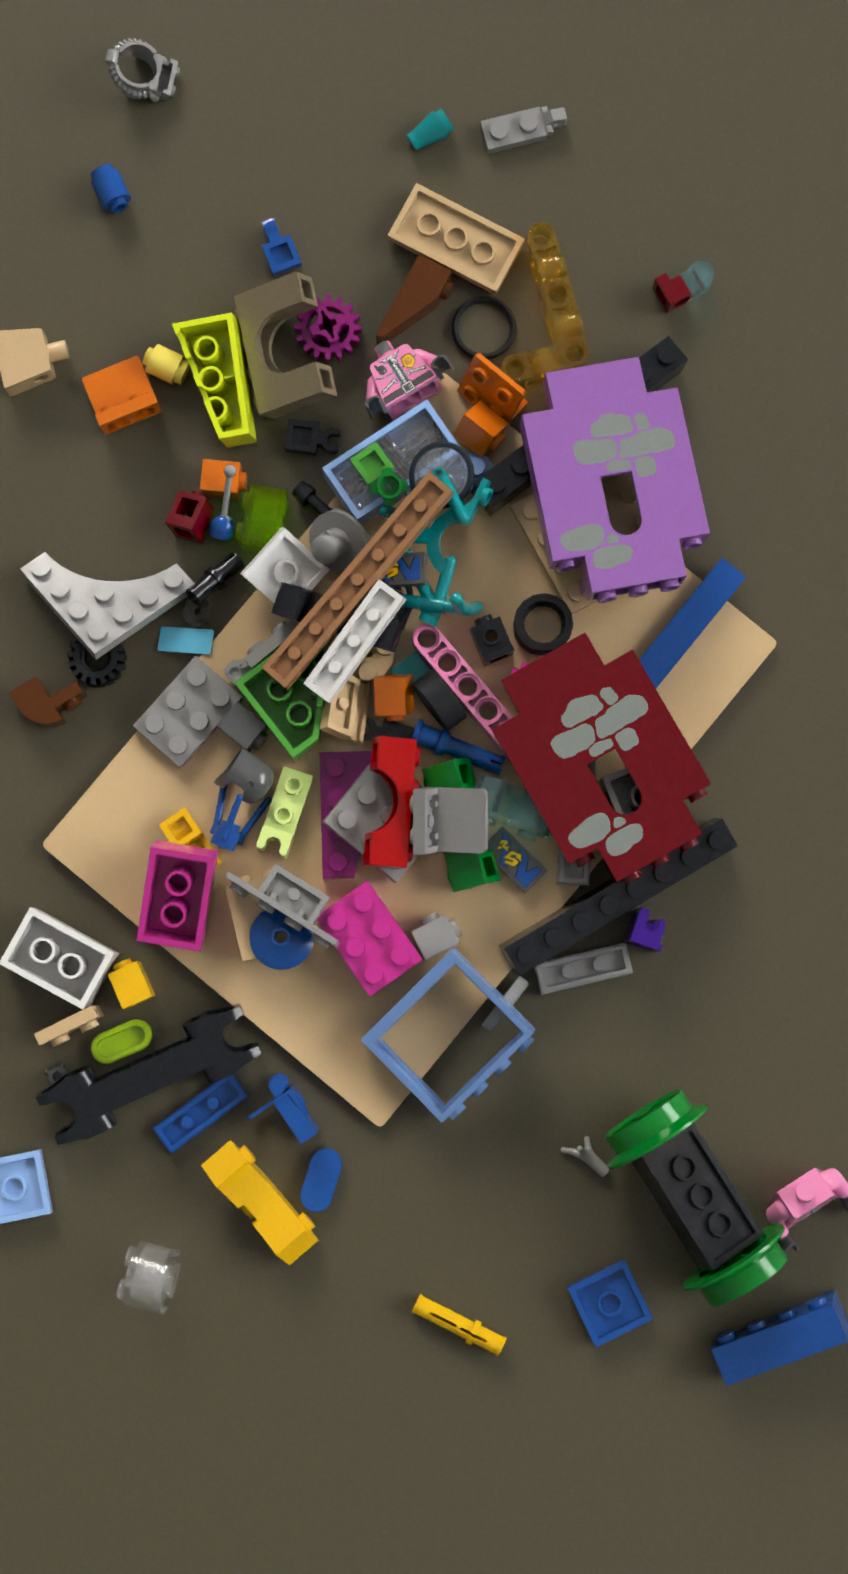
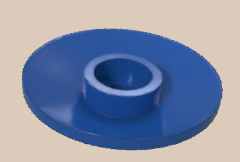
M264 910L256 917L250 929V946L256 958L264 965L278 970L290 969L301 964L312 950L314 941L311 940L313 933L304 927L300 932L283 922L286 916L275 910L273 915ZM278 931H284L287 934V940L284 943H278L275 940V935Z

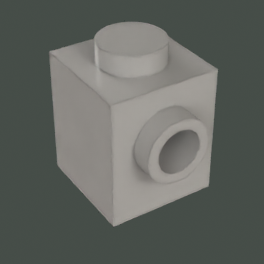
M437 912L421 919L420 923L422 926L411 931L425 961L459 944L460 942L457 937L462 935L454 918L448 920L446 915L439 917Z

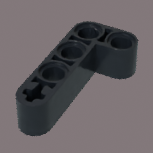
M281 582L271 613L301 622L324 594ZM393 618L373 646L395 653L405 622ZM349 619L345 622V624L339 629V631L336 634H339L342 631V629L347 624Z

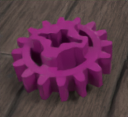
M330 294L326 295L324 302H321L316 296L318 307L307 311L306 314L297 315V320L302 323L294 325L295 333L301 334L296 338L298 345L305 344L303 348L305 355L314 352L313 357L316 362L321 356L325 357L326 364H330L331 357L334 356L341 362L342 353L345 352L351 356L353 354L351 344L359 345L360 343L359 338L356 336L362 333V326L356 324L360 321L359 313L351 314L353 305L350 303L344 307L343 298L340 296L336 302L331 301ZM328 311H333V312H336V313H339V314H338V315H335V314H333V313H331V312H328ZM317 316L315 324L309 326L312 318ZM323 320H325L326 324L329 325L331 329H333V339L331 338L330 333H328L326 329L323 328ZM349 329L347 337L340 343L341 335L347 333ZM321 343V344H323V345H325V346H328L329 348H327V347H321V346H319V345H317V344Z

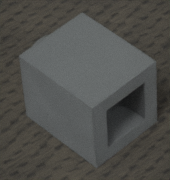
M238 701L217 725L221 731L249 752L252 748L258 750L268 738L266 731L269 728Z

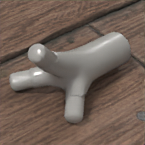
M589 1136L584 1137L585 1148L582 1146H577V1149L561 1147V1153L579 1158L601 1177H604L609 1172L607 1164L594 1153Z

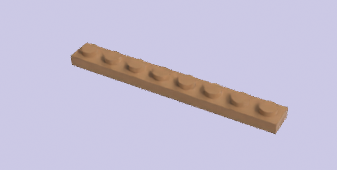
M428 471L262 668L288 690L356 611L378 579L382 580L454 496L453 490Z

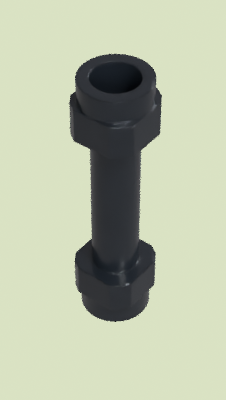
M301 481L294 488L292 495L302 506L308 504L320 515L333 510L316 495V489L305 481Z

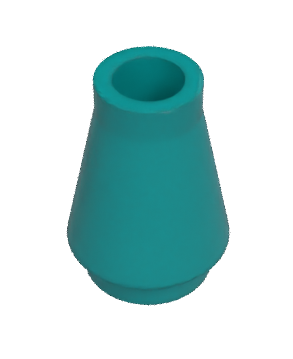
M440 108L436 112L432 110L407 134V137L417 151L421 147L449 137L448 133L453 131L454 128L444 111Z

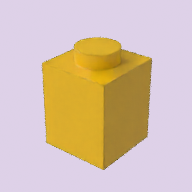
M131 958L113 965L115 971L107 974L122 1009H128L156 996L141 961L132 963Z

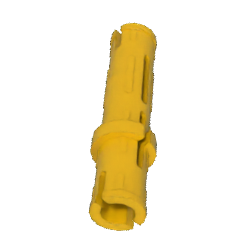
M422 1294L419 1295L411 1313H415L439 1327L466 1339V1344L471 1346L474 1343L495 1354L497 1357L507 1337L481 1326V1321L477 1319L472 1321L424 1297Z

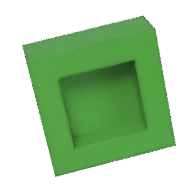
M374 442L350 459V463L368 488L371 482L379 479L384 468L390 467L394 470L393 464L377 442Z

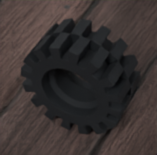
M78 639L74 643L71 641L69 645L71 648L70 652L67 651L69 668L76 678L90 687L98 686L102 688L106 684H114V680L116 678L120 679L122 670L126 668L125 660L127 655L121 643L108 651L109 661L104 668L99 670H93L87 666L85 657L88 650Z

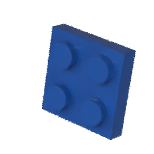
M625 1259L567 1286L595 1347L653 1320Z

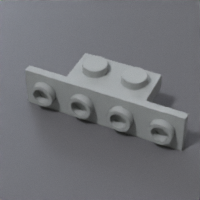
M275 863L259 890L229 871L225 877L232 882L229 886L230 889L243 897L250 893L259 899L256 905L272 915L275 910L285 915L286 918L283 922L298 932L303 927L312 932L311 940L320 946L328 949L330 944L335 948H338L340 945L339 940L314 925L331 898Z

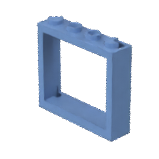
M453 947L360 1040L442 1123L448 1117L454 1120L466 1108L463 1102L471 1094L474 1098H477L489 1085L485 1080L493 1073L499 1076L512 1063L508 1058L516 1050L523 1053L534 1041L531 1035L534 1033L535 1028ZM455 964L520 1031L445 1104L381 1037Z

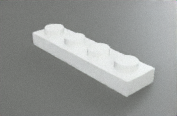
M378 579L303 684L328 703H332L407 599Z

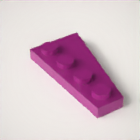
M371 751L319 752L323 879L355 878L360 854L326 827L322 821L371 762Z

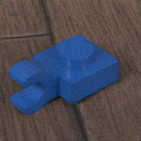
M274 218L263 221V230L269 243L261 246L273 277L301 267L302 262L291 235L281 237Z

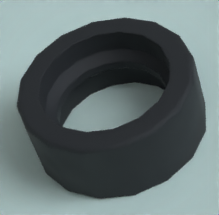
M546 593L532 595L524 600L516 610L513 622L514 636L519 645L529 653L540 656L546 655L567 643L570 639L574 625L572 612L567 604L557 596ZM544 606L551 608L561 618V631L550 642H536L525 631L524 623L526 616L536 607Z
M429 670L412 683V687L422 703L446 731L451 730L467 717L464 708L456 696L434 670Z

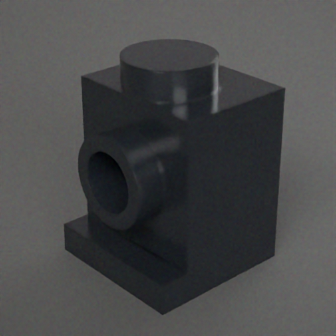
M488 614L474 621L475 626L470 629V634L484 666L513 655L514 648L511 645L500 616L493 619L492 615ZM492 631L496 633L497 639L494 642L487 641L485 638L487 632Z

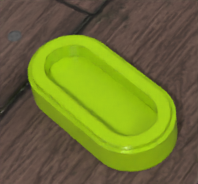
M141 1019L125 1022L95 1036L91 1043L92 1056L103 1064L116 1062L146 1049L152 1042L153 1030L146 1021Z

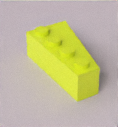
M231 312L173 323L172 326L178 336L185 358L190 365L194 380L201 392L219 440L227 448L257 443L245 354L241 345L242 333L237 318Z

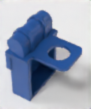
M277 1073L268 1083V1087L275 1098L250 1114L246 1119L248 1121L274 1104L302 1144L317 1134L319 1127L306 1108V1101L299 1090H297L294 1084L288 1088V1077L285 1074Z

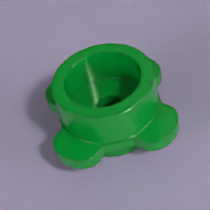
M390 467L384 468L379 479L370 484L371 493L378 494L386 506H393L399 494L406 492L408 489L407 481L400 479ZM387 484H391L392 488L390 490L386 489Z

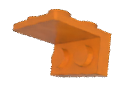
M480 353L473 357L457 389V392L467 402L475 405L481 400L505 419L509 425L528 404V401L523 398L526 394L525 389Z
M134 356L82 378L96 413L95 417L104 435L162 413L139 356Z

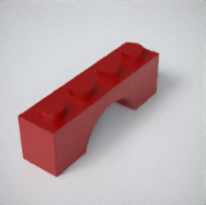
M377 736L372 739L370 771L379 775L387 783L392 795V809L388 819L381 827L365 834L362 866L403 869L407 868V863L412 861L413 846L409 843L410 830L413 828V814L410 810V799L413 795V789H418V781L414 779L415 767L419 766L421 755L420 748H416L417 739Z

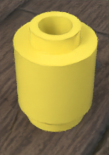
M157 344L154 348L149 347L142 361V364L146 365V373L172 385L174 383L182 385L190 368L188 361L185 360V356L160 344Z

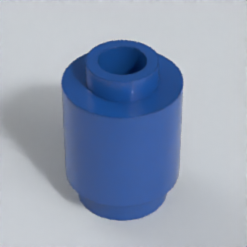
M105 164L93 170L90 175L92 178L91 185L103 210L111 211L113 214L124 211L128 207L131 195L119 171L114 169L111 164Z

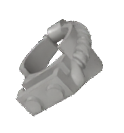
M127 38V40L124 39L122 42L119 41L113 49L107 50L105 63L110 66L108 67L109 72H111L110 76L113 78L114 84H117L118 89L121 88L124 96L132 99H146L148 97L153 102L158 100L167 101L170 96H174L176 86L173 83L174 79L178 78L180 68L177 67L178 61L174 59L167 61L166 57L157 54V51L147 42H142L141 39L136 40V38H133V40ZM132 51V56L146 61L151 66L153 80L143 84L129 81L120 71L117 64L118 58L123 53Z

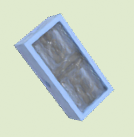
M426 399L322 468L323 476L346 511L363 525L379 514L384 503L378 494L371 493L370 487H367L350 463L352 457L374 442L378 443L393 464L394 474L408 483L407 491L400 493L396 498L397 503L412 491L409 483V469L412 460L423 447L439 441L451 442L457 445L458 443ZM437 448L428 452L417 466L416 484L422 480L428 471L432 473L436 467L447 470L462 459V456L450 448ZM391 484L386 485L387 490L392 488Z

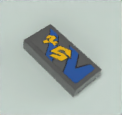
M425 552L404 553L381 581L391 588L427 586V554Z
M503 826L488 840V849L494 850L498 868L524 893L548 871Z

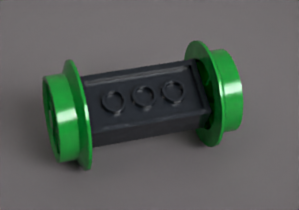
M676 1089L647 1104L607 1132L604 1138L614 1152L607 1167L609 1170H613L630 1162L633 1164L697 1266V1269L684 1281V1290H700L711 1307H716L743 1296L768 1280L783 1267L788 1257L779 1245L778 1240L785 1228L782 1224H773L764 1228L759 1227L694 1123L708 1110L707 1104L691 1105L682 1089Z

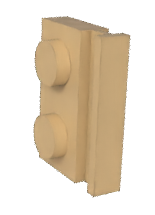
M351 676L332 703L324 700L320 730L342 740L348 739L354 745L363 743L371 684L361 683L360 679Z
M92 1005L35 1033L34 1036L39 1046L51 1043L52 1047H56L70 1040L68 1034L77 1029L84 1033L99 1026L97 1020L104 1017V1014L99 1005Z

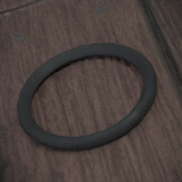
M489 296L472 298L462 304L454 315L452 321L453 339L463 353L473 358L478 352L467 348L459 337L458 323L460 317L467 308L474 304L490 303L496 305L505 312L509 319L510 334L506 343L500 349L491 353L480 354L488 360L497 358L504 354L514 342L516 336L515 317L510 308L496 298Z

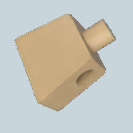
M41 328L0 330V372L4 389L9 396L17 395L56 378L53 362L70 358L66 341L62 340L48 344L47 336Z

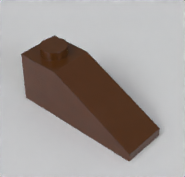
M419 254L376 334V343L379 344L386 340L391 341L435 310L442 299L447 300L454 287V283L451 282L452 271Z

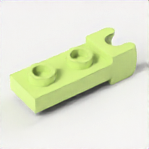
M283 767L256 844L258 851L264 852L269 842L278 841L281 844L279 850L280 857L287 859L314 779L313 775Z

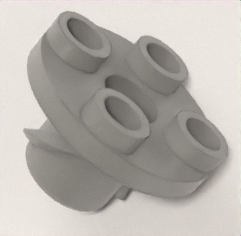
M340 508L327 511L318 516L312 523L309 531V543L314 558L335 572H343L370 541L369 533L364 530L360 522Z

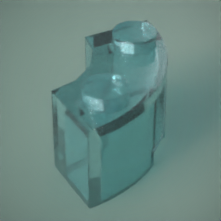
M482 774L479 775L475 788L485 789L488 792L489 826L495 827L497 822L518 830L517 836L530 841H535L536 836L548 839L550 831L525 789L507 781Z

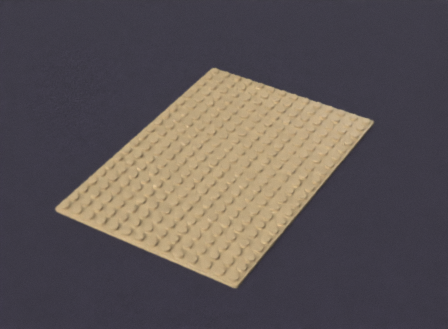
M443 373L444 378L442 380L438 378L443 390L427 400L453 436L463 415L474 405L467 402L457 392L459 384ZM510 425L503 433L506 439L496 452L490 450L485 454L494 466L523 445L521 434ZM454 437L458 445L461 448H463L467 452V454L472 452L471 449H469L466 445H464L461 441ZM532 485L491 516L480 505L470 525L464 526L460 523H454L447 527L440 540V550L443 557L446 558L450 555L456 559L455 570L446 597L447 600H450L452 593L457 592L461 594L467 603L481 601L484 609L482 612L471 616L454 613L441 614L436 628L450 642L512 717L517 716L519 713L504 689L501 680L509 676L514 667L520 669L522 662L530 664L542 657L529 653L516 640L513 630L516 610L524 600L532 595L546 593L560 598L510 509V505L533 493ZM472 493L464 498L465 505L474 497ZM337 496L328 504L332 509L340 508L347 512ZM406 497L395 503L393 507L398 508ZM446 508L442 509L426 528H431L434 521L448 510ZM378 514L362 525L364 530L369 533L370 540L388 518ZM310 526L300 537L299 541L312 552L309 543ZM413 543L410 546L412 553L425 552L427 554V544ZM427 554V581L433 593H435L440 572L433 567ZM685 567L687 577L682 584H679L678 589L661 592L660 588L648 590L646 595L639 597H629V594L617 595V599L610 602L598 603L597 601L572 614L574 625L570 639L567 642L585 632L604 665L632 649L637 658L640 659L703 581ZM329 570L312 591L325 594L342 572ZM413 586V595L421 596L417 587ZM401 587L403 592L407 595L406 588ZM258 589L213 640L211 654H202L199 657L242 696L243 694L232 684L223 671L233 660H241L248 656L247 651L259 641L264 642L271 637L272 630L283 621L288 623L291 620L271 613L274 604ZM728 601L656 688L691 749L776 646V640ZM544 606L531 610L526 616L524 623L528 636L540 643L554 640L559 635L562 627L561 618L557 612ZM412 609L404 631L402 630L391 669L415 652L413 648L414 631L417 627L428 624L419 619L422 612L419 609ZM491 614L494 619L500 616L511 645H513L514 653L512 656L484 666L470 634V629L475 626L474 621L480 617ZM490 631L486 633L485 638L489 642H494L497 639V635ZM428 633L422 634L418 638L419 644L425 648L433 646L436 642L434 636ZM337 634L327 643L328 648L334 642ZM369 651L365 657L370 658L372 653ZM444 657L438 662V666L441 670L449 672L454 670L456 663L452 658ZM374 681L365 682L364 684H371L367 717L372 718L376 725L382 727L386 716H375ZM464 681L458 686L460 693L463 695L471 696L476 692L475 685L470 681ZM414 692L415 712L405 715V720L395 721L413 727L415 730L420 718L424 720V724L441 731L443 730L416 692ZM243 696L244 699L240 704L264 722ZM484 705L479 709V714L483 719L491 720L497 715L495 708L491 705ZM467 712V717L448 731L451 732L450 736L504 756ZM368 724L365 726L364 734L369 733L371 730ZM217 728L186 764L180 768L137 730L43 842L44 848L139 927L150 848L155 840L169 842L159 824L185 807L214 850H219L218 856L223 863L216 867L205 942L201 951L161 946L231 1005L240 1003L244 1016L376 1126H383L411 1091L360 1039L452 949L450 948L425 961L411 931L422 926L420 920L437 912L439 917L446 915L448 920L454 918L462 933L461 936L457 937L460 943L454 947L496 988L512 969L498 945L561 909L580 886L557 884L559 847L513 766L506 758L501 766L502 769L499 776L472 765L477 788L485 789L488 792V840L503 826L548 871L526 893L500 869L501 881L453 892L452 885L447 877L448 869L442 852L418 855L397 883L392 882L376 867L362 866L363 857L361 855L355 878L323 879L319 752L371 751L372 740L354 745L348 739L342 740L322 731L320 743L295 762L271 730L268 729L266 731L268 738L258 750L251 749L250 753L266 762L272 768L274 780L268 793L257 803L249 804L241 801L233 823L240 826L239 833L266 797H270L272 802L284 766L314 776L287 859H282L279 853L281 844L278 841L269 842L264 852L256 849V844L271 802L247 834L242 846L236 844L234 851L210 842L213 837L210 830L214 823L220 787L214 781L232 762L242 748L240 745ZM416 745V748H420L421 755L419 766L415 767L414 776L422 788H425L422 769L457 758L445 753L442 756H436L434 751ZM615 749L596 760L595 779L601 790L602 787L599 780L603 776L626 768ZM234 783L227 785L221 823L222 820L227 821L236 796L238 794L243 795L244 790ZM598 850L593 852L595 858L590 861V873L602 859ZM276 863L330 897L331 899L324 910L368 880L423 960L372 996L368 995L339 951L331 944L328 949H325L314 942L308 957L301 964L290 969H273L264 965L258 959L243 962L225 886L231 885L232 882L225 876L229 871L237 877L250 875L251 880L262 878V872L272 869ZM316 921L314 925L323 930L318 921ZM454 964L381 1038L422 1079L488 997Z

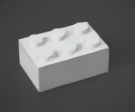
M30 907L2 956L0 965L84 1010L91 1006L120 953L47 913Z

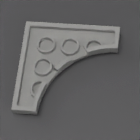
M46 552L20 568L23 578L96 660L187 597L186 589L195 584L177 563L157 574L130 581H103L81 576L58 564Z

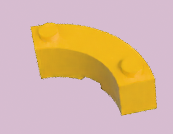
M230 1140L201 1166L216 1188L238 1209L241 1208L250 1219L256 1218L252 1222L253 1226L268 1243L276 1256L290 1266L319 1241L312 1232L315 1225L304 1212L300 1215L271 1180L254 1163L257 1159L245 1145L239 1148Z

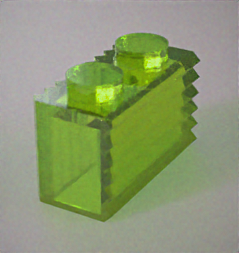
M251 484L250 491H244L241 502V510L246 511L244 522H238L235 533V540L240 541L241 550L259 553L278 530L284 526L289 501L288 490Z

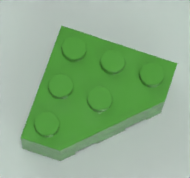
M327 645L288 690L262 668L272 655L235 682L237 688L295 762L317 746L321 740L322 730H320L324 699L303 683L329 649Z

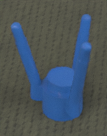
M226 785L224 789L220 787L214 823L210 830L213 837L210 842L234 851L236 844L243 845L247 834L271 802V798L266 797L239 833L240 826L233 823L243 799L241 794L236 796L227 821L222 820L221 823L227 791Z

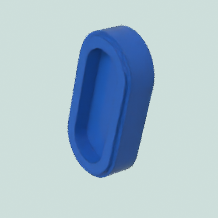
M322 1148L311 1158L301 1189L300 1199L303 1206L312 1212L325 1210L332 1201L342 1169V1158L334 1149Z

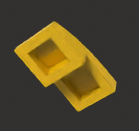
M185 807L159 824L161 830L171 843L214 850ZM218 856L217 866H216V867H218L219 865H221V864L223 863V862L221 861V859L219 858V856Z

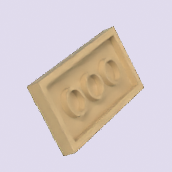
M418 183L412 189L387 235L389 241L416 255L420 254L451 270L453 274L494 295L498 293L525 242V238Z

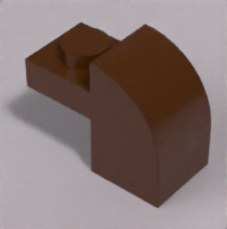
M36 676L9 692L19 711L26 718L43 727H58L66 724L67 722L61 712L63 710L70 712L78 708L83 703L81 699L87 696L81 685L76 681L50 696L42 681Z

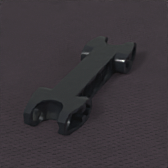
M241 1004L208 1010L190 1018L182 1024L187 1035L186 1038L101 1076L96 1077L91 1066L86 1065L65 1074L54 1084L38 1093L36 1099L39 1106L62 1101L69 1104L75 1111V1120L56 1132L54 1138L57 1144L88 1139L109 1130L117 1124L112 1113L113 1110L202 1070L209 1083L216 1082L234 1074L245 1064L262 1054L258 1042L235 1047L229 1045L223 1038L224 1028L244 1015Z

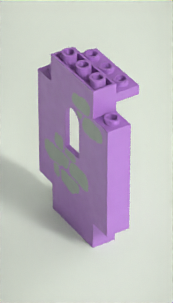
M639 357L545 373L542 384L548 410L522 414L519 426L549 569L558 568L560 572H566L576 569L577 565L581 564L583 578L579 584L582 596H588V601L597 599L598 603L616 600L617 595L629 594V597L643 596L648 593V590L660 588L661 592L678 589L679 584H682L687 577L681 546L685 550L700 547L710 534L678 387L647 393ZM631 473L641 525L635 533L622 535L617 533L611 526L601 478Z

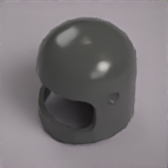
M241 748L226 770L216 778L214 783L222 789L229 783L238 785L244 790L242 801L253 804L260 801L268 793L274 780V773L266 762L246 749Z

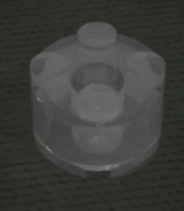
M146 1241L139 1242L136 1248L130 1246L124 1263L125 1266H128L125 1279H121L118 1285L117 1298L123 1299L124 1305L163 1315L168 1309V1306L163 1305L166 1297L173 1298L178 1283L181 1262L175 1261V1257L181 1256V1251Z

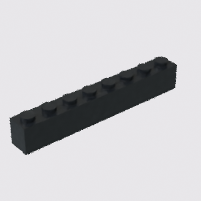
M669 336L639 357L647 393L659 390L680 374L688 361L687 357ZM524 445L473 483L471 493L474 496L482 478L491 481L489 488L493 489V495L488 505L483 507L489 516L493 515L532 485Z
M712 818L700 825L699 829L702 835L696 838L699 842L698 845L684 853L681 852L680 848L668 854L671 860L656 869L651 864L640 870L643 876L625 885L623 880L616 883L614 878H611L498 945L513 972L519 976L523 975L736 848L738 845L723 818Z

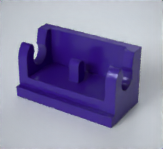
M639 907L634 910L624 942L651 952H659L663 946L660 942L665 930V920L661 918L659 922L658 920H654L653 923L647 922L650 910Z

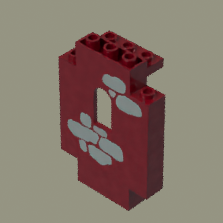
M584 632L501 680L504 689L519 714L492 729L569 866L576 863L580 867L595 858L593 852L598 850L607 870L611 873L616 883L623 880L625 885L643 876L640 870L651 864L656 869L671 860L668 855L669 853L678 848L684 853L699 844L696 838L701 836L702 832L684 800L689 799L690 803H693L708 794L705 788L709 787L711 782L633 649L604 665L587 634ZM614 749L617 751L642 797L639 808L634 813L628 815L619 814L613 810L588 767V764Z

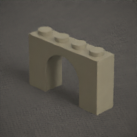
M295 271L234 296L236 305L235 316L240 324L242 333L241 345L246 352L248 361L247 373L252 381L255 394L253 399L254 405L259 415L277 419L337 397L331 366L313 362L282 373L277 368L272 355L273 339L278 328L289 318L318 307L312 277Z

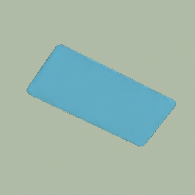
M162 626L157 650L211 654L214 630Z

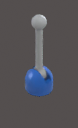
M227 465L224 468L226 481L222 512L210 524V536L220 540H230L234 538L235 522L227 515L232 477L236 474V468L233 465Z

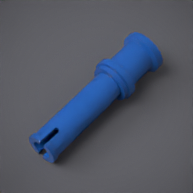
M419 718L411 738L417 739V745L434 751L436 756H442L445 753L457 759L470 758L472 765L499 776L502 769L501 766L506 758L505 756H500L450 736L451 732L445 729L441 731L424 724V720Z

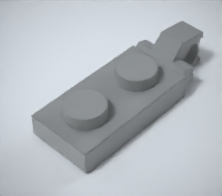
M547 106L480 121L487 153L491 154L544 141L547 139V136L554 134L553 129L567 125V116L564 107L548 111Z
M290 620L288 623L283 621L272 630L271 637L264 642L259 641L247 651L248 656L241 660H233L223 672L237 688L235 682L272 655L298 624L294 620Z

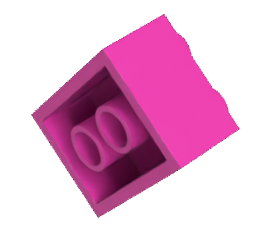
M155 840L150 848L136 941L201 951L205 942L219 850Z
M368 880L324 910L317 920L326 933L339 940L340 945L336 949L369 996H372L423 960Z

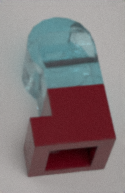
M699 260L694 262L688 271L671 280L667 273L656 277L652 288L665 311L669 313L707 292L714 279L715 271L710 263Z

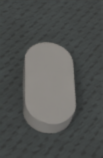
M518 976L503 996L514 1005L529 985L528 981ZM495 1005L481 1026L488 1032H492L505 1017V1014Z

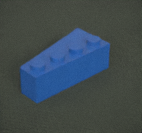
M834 1289L799 1305L784 1309L769 1318L754 1320L748 1323L746 1328L739 1331L728 1330L716 1336L717 1340L713 1342L711 1351L725 1384L728 1386L848 1342V1319Z

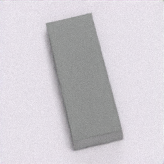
M626 942L544 961L534 967L540 995L633 973Z

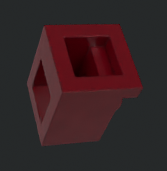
M179 490L165 524L175 537L202 544L205 539L203 537L204 531L215 508L210 503L209 497L199 491L189 493Z

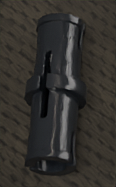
M231 552L218 565L205 570L204 576L186 589L187 597L192 603H196L199 606L212 593L226 587V582L244 568L243 561L237 554L234 555Z

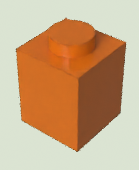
M480 400L463 415L453 436L482 458L490 450L496 452L506 439L503 433L509 423Z
M203 459L200 491L208 497L223 498L226 481L224 468L227 465H233L236 468V474L232 477L230 499L240 500V492L246 491L247 472H243L240 462Z
M384 674L373 678L375 716H386V721L405 720V715L415 712L414 689L412 687L413 674Z

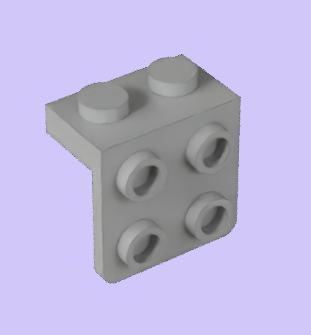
M450 787L413 789V795L410 799V810L413 814L410 842L413 846V854L426 855L435 852L481 854L487 851L488 792L485 789Z

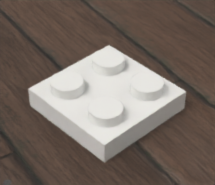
M281 527L240 574L274 604L281 582L312 590L330 569L318 562L312 552L285 527Z

